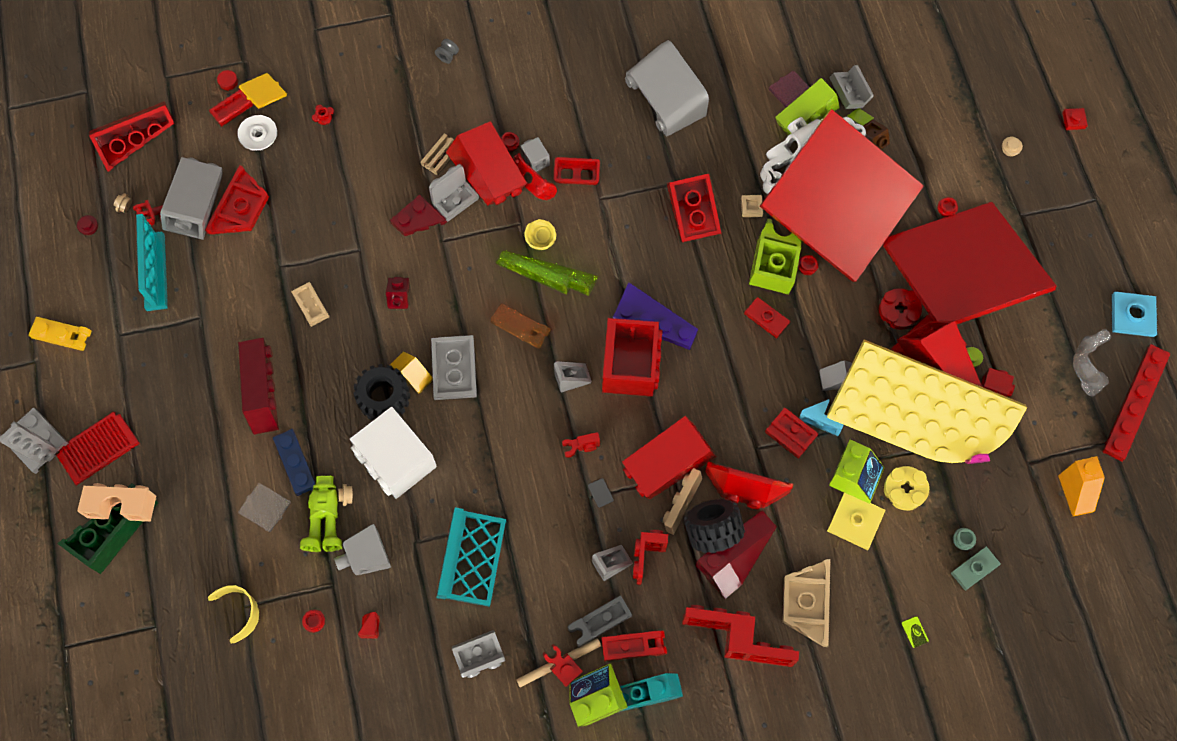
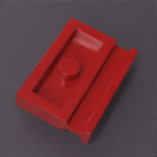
M786 408L780 412L765 430L767 435L798 459L819 435Z

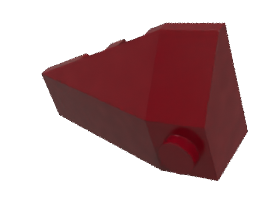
M763 510L743 524L745 533L739 543L723 551L707 552L697 560V568L724 599L742 586L777 528Z

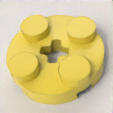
M910 466L895 468L886 478L884 493L896 508L913 510L922 505L927 499L929 483L923 471ZM907 483L912 487V490L909 493H905V489H902L901 485L903 486Z

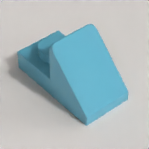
M829 399L802 410L799 419L804 423L839 436L844 424L829 419L824 414Z

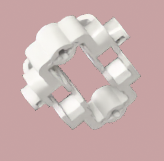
M802 117L794 120L787 127L791 134L788 135L786 140L766 153L770 161L765 163L760 172V177L764 182L763 190L766 194L771 191L782 175L780 172L773 170H777L792 162L822 119H816L809 124ZM849 117L843 118L862 135H866V130L862 125L855 124ZM796 140L798 148L793 154L789 147Z

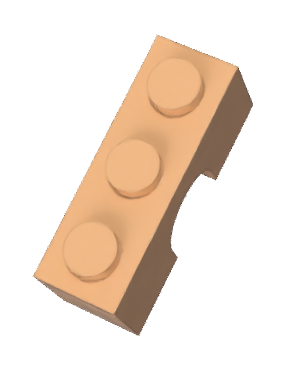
M94 483L93 486H83L77 512L86 518L109 519L111 509L115 505L122 503L120 514L128 520L151 522L156 495L148 487L137 485L135 488H128L120 484H116L114 487H107L104 484Z

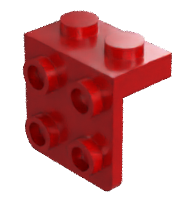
M650 530V533L641 532L640 539L636 538L634 557L639 558L638 561H634L633 579H637V585L642 583L644 551L666 552L668 534H663L661 530Z

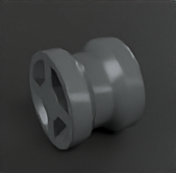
M443 39L441 47H437L435 50V55L442 62L449 64L453 60V55L459 52V48L453 41Z

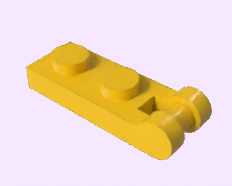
M36 317L28 336L32 339L84 351L86 347L85 341L87 337H90L92 331L86 327H77Z

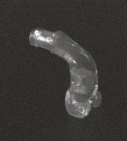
M1106 329L1092 336L1084 337L1073 356V367L1082 382L1081 386L1091 397L1100 393L1103 387L1109 384L1107 376L1102 371L1099 372L1088 357L1089 353L1095 351L1098 346L1111 339L1110 333Z

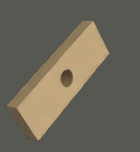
M695 468L691 470L690 474L687 473L684 476L681 492L675 494L672 501L674 505L671 511H667L663 517L666 531L672 535L677 530L702 481L701 471Z

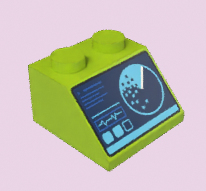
M849 440L829 486L870 504L885 467L870 448Z
M611 664L581 676L570 683V706L578 727L588 726L628 708Z

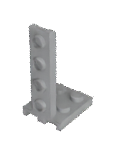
M32 408L18 422L14 421L11 423L12 427L3 435L0 434V443L10 447L35 474L39 472L38 469L44 463L50 462L56 456L55 453L63 446L69 444L36 408Z

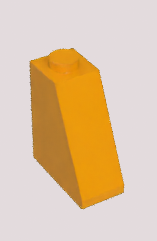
M1097 456L1077 460L1058 475L1072 517L1092 513L1096 509L1105 478Z

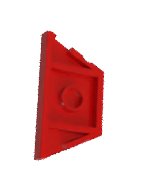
M239 165L205 229L209 235L252 231L269 198L267 192L257 184L254 178L242 166Z

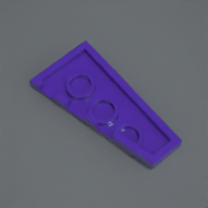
M629 282L613 316L614 319L659 322V330H663L662 340L688 350L691 349L698 332L696 327Z

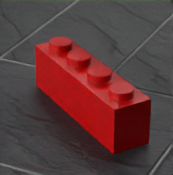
M164 101L89 131V137L107 172H109L133 152L139 150L144 144L172 126L174 120Z

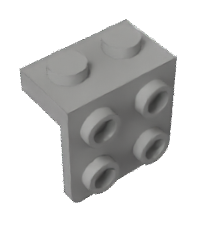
M461 164L451 167L445 175L433 180L429 186L432 204L446 218L447 222L479 199V195L466 182L464 168Z

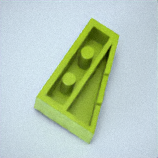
M820 78L775 117L777 124L787 135H790L791 133L787 128L788 125L800 117L807 124L816 119L821 120L829 110L836 111L840 108L837 94Z

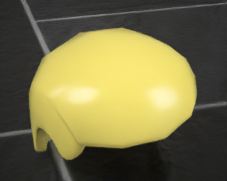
M538 219L529 223L524 232L526 242L535 250H546L556 240L555 227L546 220Z

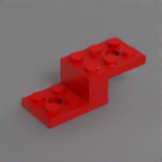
M691 605L690 608L686 607L682 624L727 631L724 658L793 667L799 661V651H794L792 646L780 645L779 648L770 647L769 643L756 642V645H753L755 617L750 616L748 612L737 611L736 614H731L722 608H713V611L704 610V606Z

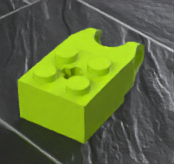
M767 219L757 241L749 285L789 294L796 279L801 240L793 233L789 236L778 235L773 229L772 219Z

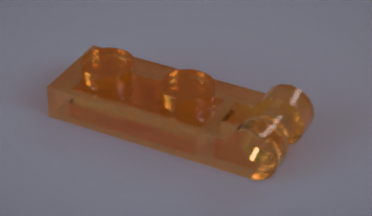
M502 303L490 319L492 324L537 348H541L544 343L543 339L545 336L548 337L551 329L546 325L539 324ZM533 331L538 332L536 336L531 335Z

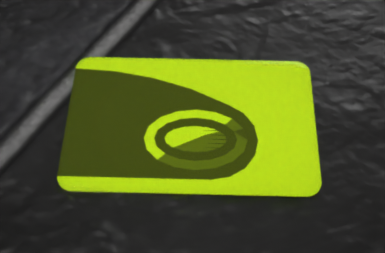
M918 617L902 622V626L913 648L929 642Z

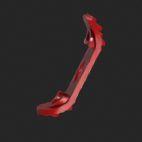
M517 153L512 158L524 179L526 172L532 175V182H526L527 184L524 187L534 196L542 200H549L556 195V186L543 179L521 157L520 153Z

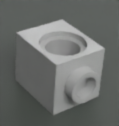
M538 137L533 140H527L521 145V156L534 171L537 172L550 166V155Z

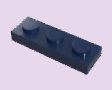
M291 429L273 437L295 494L299 496L313 490V485H316L295 431Z

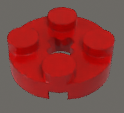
M898 288L888 291L879 304L881 319L890 324V327L898 330L912 327L922 313L921 302L912 290ZM898 305H902L905 308V310L903 311V313H900V311L898 309H895V307H898Z

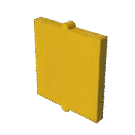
M268 73L239 85V89L247 96V100H251L258 109L287 96V93L279 86V82H276Z

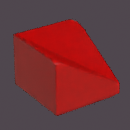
M376 612L363 616L362 628L358 633L360 638L378 639L380 616Z

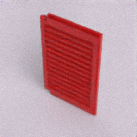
M113 411L67 441L69 444L63 446L58 451L60 453L56 456L77 486L140 443L121 414L116 415Z

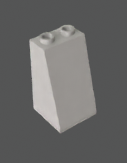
M181 157L160 212L163 230L204 240L205 229L209 223L222 179V167L214 163H202L194 158Z

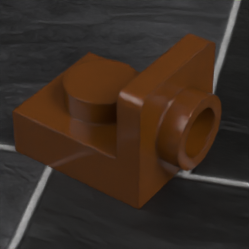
M874 119L863 125L866 130L865 137L880 150L890 144L887 127Z

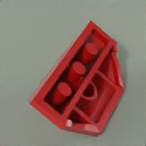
M712 462L707 463L705 470L722 498L731 500V502L734 501L736 504L738 502L745 503L747 507L752 509L765 508L790 494L793 488V484L789 482H783Z

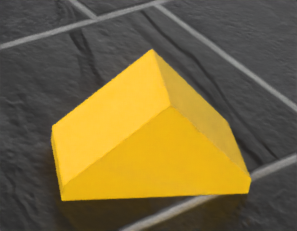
M402 352L390 364L393 370L397 368L404 375L407 384L418 394L433 381V377L418 359L406 352Z

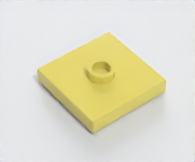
M844 493L827 532L868 550L885 513V509Z

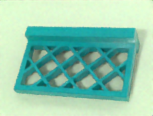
M137 214L138 288L144 297V308L146 311L168 309L165 235L163 232H155L144 215Z
M455 507L436 598L490 607L506 519L463 511L464 509ZM466 517L475 519L480 526L469 532L465 526ZM491 522L500 524L499 532L494 536H491L485 528ZM482 529L489 539L478 545L472 535ZM463 531H465L467 535L462 538ZM469 537L476 548L466 554L461 548V542ZM491 541L496 550L495 554L487 558L481 547ZM478 550L484 561L474 567L468 556ZM459 552H461L463 556L458 559ZM465 559L471 570L461 576L456 567L457 563ZM487 563L492 572L489 577L483 580L476 569ZM474 571L480 583L470 589L464 578ZM456 573L459 578L454 581ZM461 580L467 592L461 596L451 594L453 585ZM490 580L489 587L485 583ZM483 585L488 592L487 599H477L472 591Z

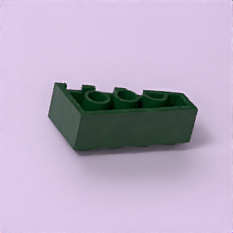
M131 483V484H130L129 486H127V487H128V488H135L136 485H134L133 483ZM119 503L111 509L109 519H90L83 526L79 525L74 529V533L67 539L63 538L57 544L86 566L101 574L143 521H130L120 514L122 503Z

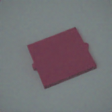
M793 70L785 77H780L779 81L769 87V90L785 107H788L810 87Z

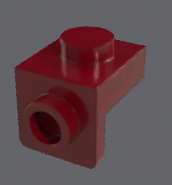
M388 278L386 288L388 309H408L409 278Z

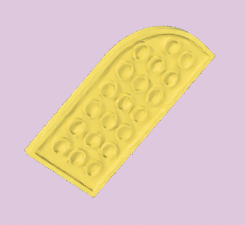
M863 340L827 413V418L926 458L940 462L958 463L970 460L978 454H989L1000 447L1016 429L1027 406L907 356Z

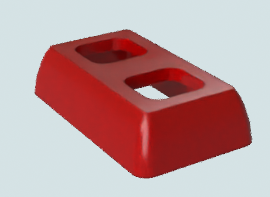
M555 158L554 181L556 183L598 184L600 173L599 159ZM562 169H572L573 178L562 179ZM592 170V180H582L581 171Z

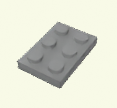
M474 336L431 338L434 400L477 397Z

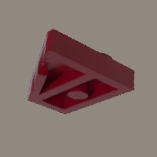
M418 195L390 219L391 224L404 236L414 234L416 231L428 230L430 226L436 224L444 225L447 223L446 218L421 195Z

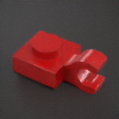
M598 432L578 436L574 440L566 439L562 441L563 447H572L570 451L565 452V457L574 456L578 449L579 451L591 452L600 447Z

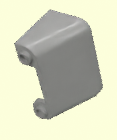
M667 40L661 43L626 72L625 81L628 87L641 90L657 113V121L655 122L659 131H663L666 137L707 115L709 102L707 91L671 41Z

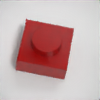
M1084 108L1065 109L1062 115L1066 130L1086 129L1088 124Z

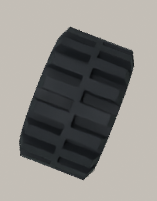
M378 364L377 368L372 365L369 371L363 370V376L358 375L356 379L358 383H354L353 388L355 392L353 393L356 403L364 416L367 415L370 420L376 419L390 407H393L398 414L401 413L403 415L405 412L404 407L409 406L408 399H410L409 387L404 375L397 368L393 370L391 365H387L385 368L383 364ZM387 385L394 388L393 394L385 401L378 402L371 399L372 392L379 386Z
M728 499L709 500L694 506L685 515L684 522L691 546L697 551L704 553L723 551L733 547L734 544L739 543L740 539L744 537L743 521L739 507L734 501L731 502Z

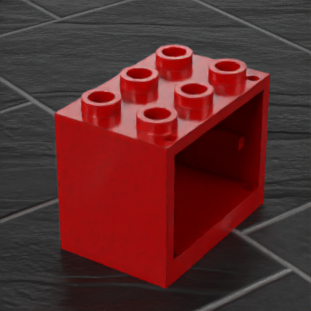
M608 318L602 393L653 396L654 389L658 390L663 330H659V322Z

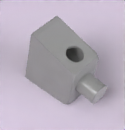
M374 524L344 541L343 546L346 554L334 558L338 570L351 566L355 575L391 568L380 535Z

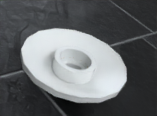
M254 115L247 118L238 128L240 143L250 150L268 148L277 137L275 123L269 117L263 115Z

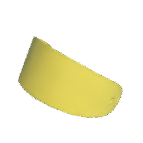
M236 585L222 587L208 597L209 601H213L225 594L239 592L247 595L250 599V618L246 626L229 640L231 644L247 637L254 631L259 620L257 602L245 589Z

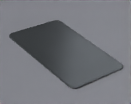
M603 478L588 484V488L599 508L614 501Z

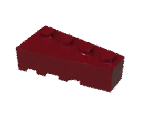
M264 337L238 342L243 414L253 434L279 430L274 394L275 384L272 379L274 369L272 362H270V358L273 357L271 346L266 344Z

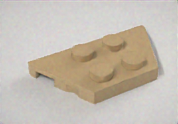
M830 559L786 575L783 587L782 622L823 647H828Z

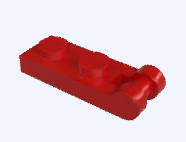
M651 631L602 637L604 661L666 655L667 647L664 646L663 642L665 632ZM648 640H654L655 647L649 648Z

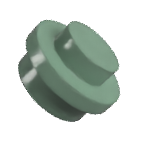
M960 528L954 533L953 541L959 549L969 550L975 545L976 536L970 529Z

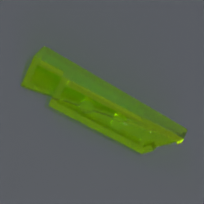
M502 251L496 264L566 295L571 288L589 296L598 279L597 275L508 251Z

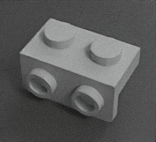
M854 65L848 72L833 73L829 77L845 109L863 108L874 96L858 65Z
M494 630L451 647L462 678L466 676L467 678L475 677L480 674L481 670L486 668L495 669L502 664L501 662L505 661Z

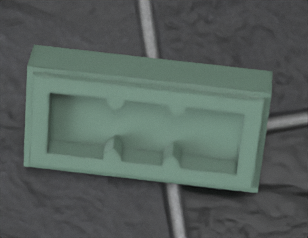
M986 546L952 571L951 574L966 591L1001 565V563Z

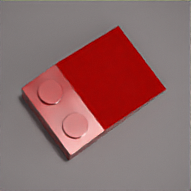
M709 174L667 183L681 242L721 234Z

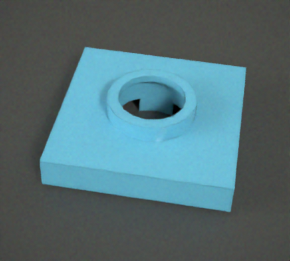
M1114 292L1112 294V332L1155 337L1157 335L1156 296ZM1130 308H1140L1142 310V318H1134L1130 314Z

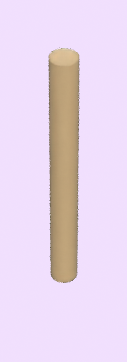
M596 638L569 652L568 655L575 660L601 647V643ZM547 663L516 679L519 687L521 688L552 672L550 668L554 663Z

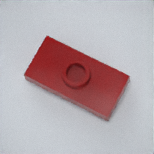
M238 90L211 108L209 112L222 127L254 104L251 100H247V96L241 90Z
M758 297L744 313V315L776 339L791 322Z

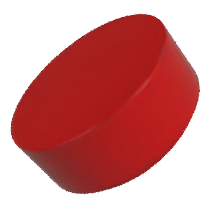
M225 70L218 75L217 82L223 90L229 91L238 85V78L233 71Z

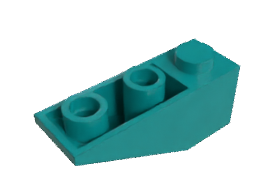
M665 673L620 686L628 708L622 711L683 697L679 677L675 673Z

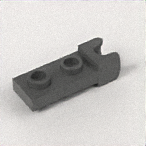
M620 595L585 617L571 623L567 628L570 633L577 630L583 633V636L577 640V646L581 647L632 617V613Z

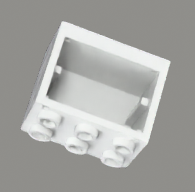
M390 407L350 438L353 444L351 450L354 452L355 457L361 464L364 463L374 480L379 478L377 481L387 496L392 494L395 499L437 467L431 452L393 407Z

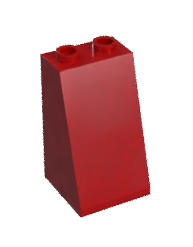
M491 121L457 135L446 151L456 166L458 164L463 166L465 178L487 206L493 203L499 205L508 196H512V198L518 196L523 192L522 188L527 184Z
M929 321L897 339L898 344L909 358L982 387L955 321Z
M684 416L622 461L625 466L623 471L630 480L633 478L637 483L635 488L641 497L646 496L652 499L682 480L687 473L690 474L693 468L699 469L717 456L694 423L687 416Z

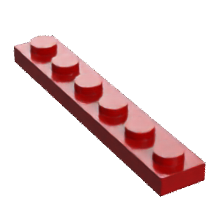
M1152 344L1147 347L1102 450L1103 453L1121 462L1126 459L1171 353Z

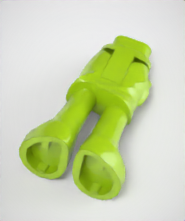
M333 476L316 477V485H313V491L309 495L308 501L310 508V532L308 537L301 540V550L321 552V546L326 552L342 549V540L336 534L338 497L336 486L333 485ZM325 519V537L321 543V520Z

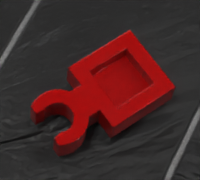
M553 644L552 647L555 650V655L550 657L544 652L543 657L547 662L554 663L550 668L551 671L567 687L583 671L568 653L561 657L560 649L557 645Z

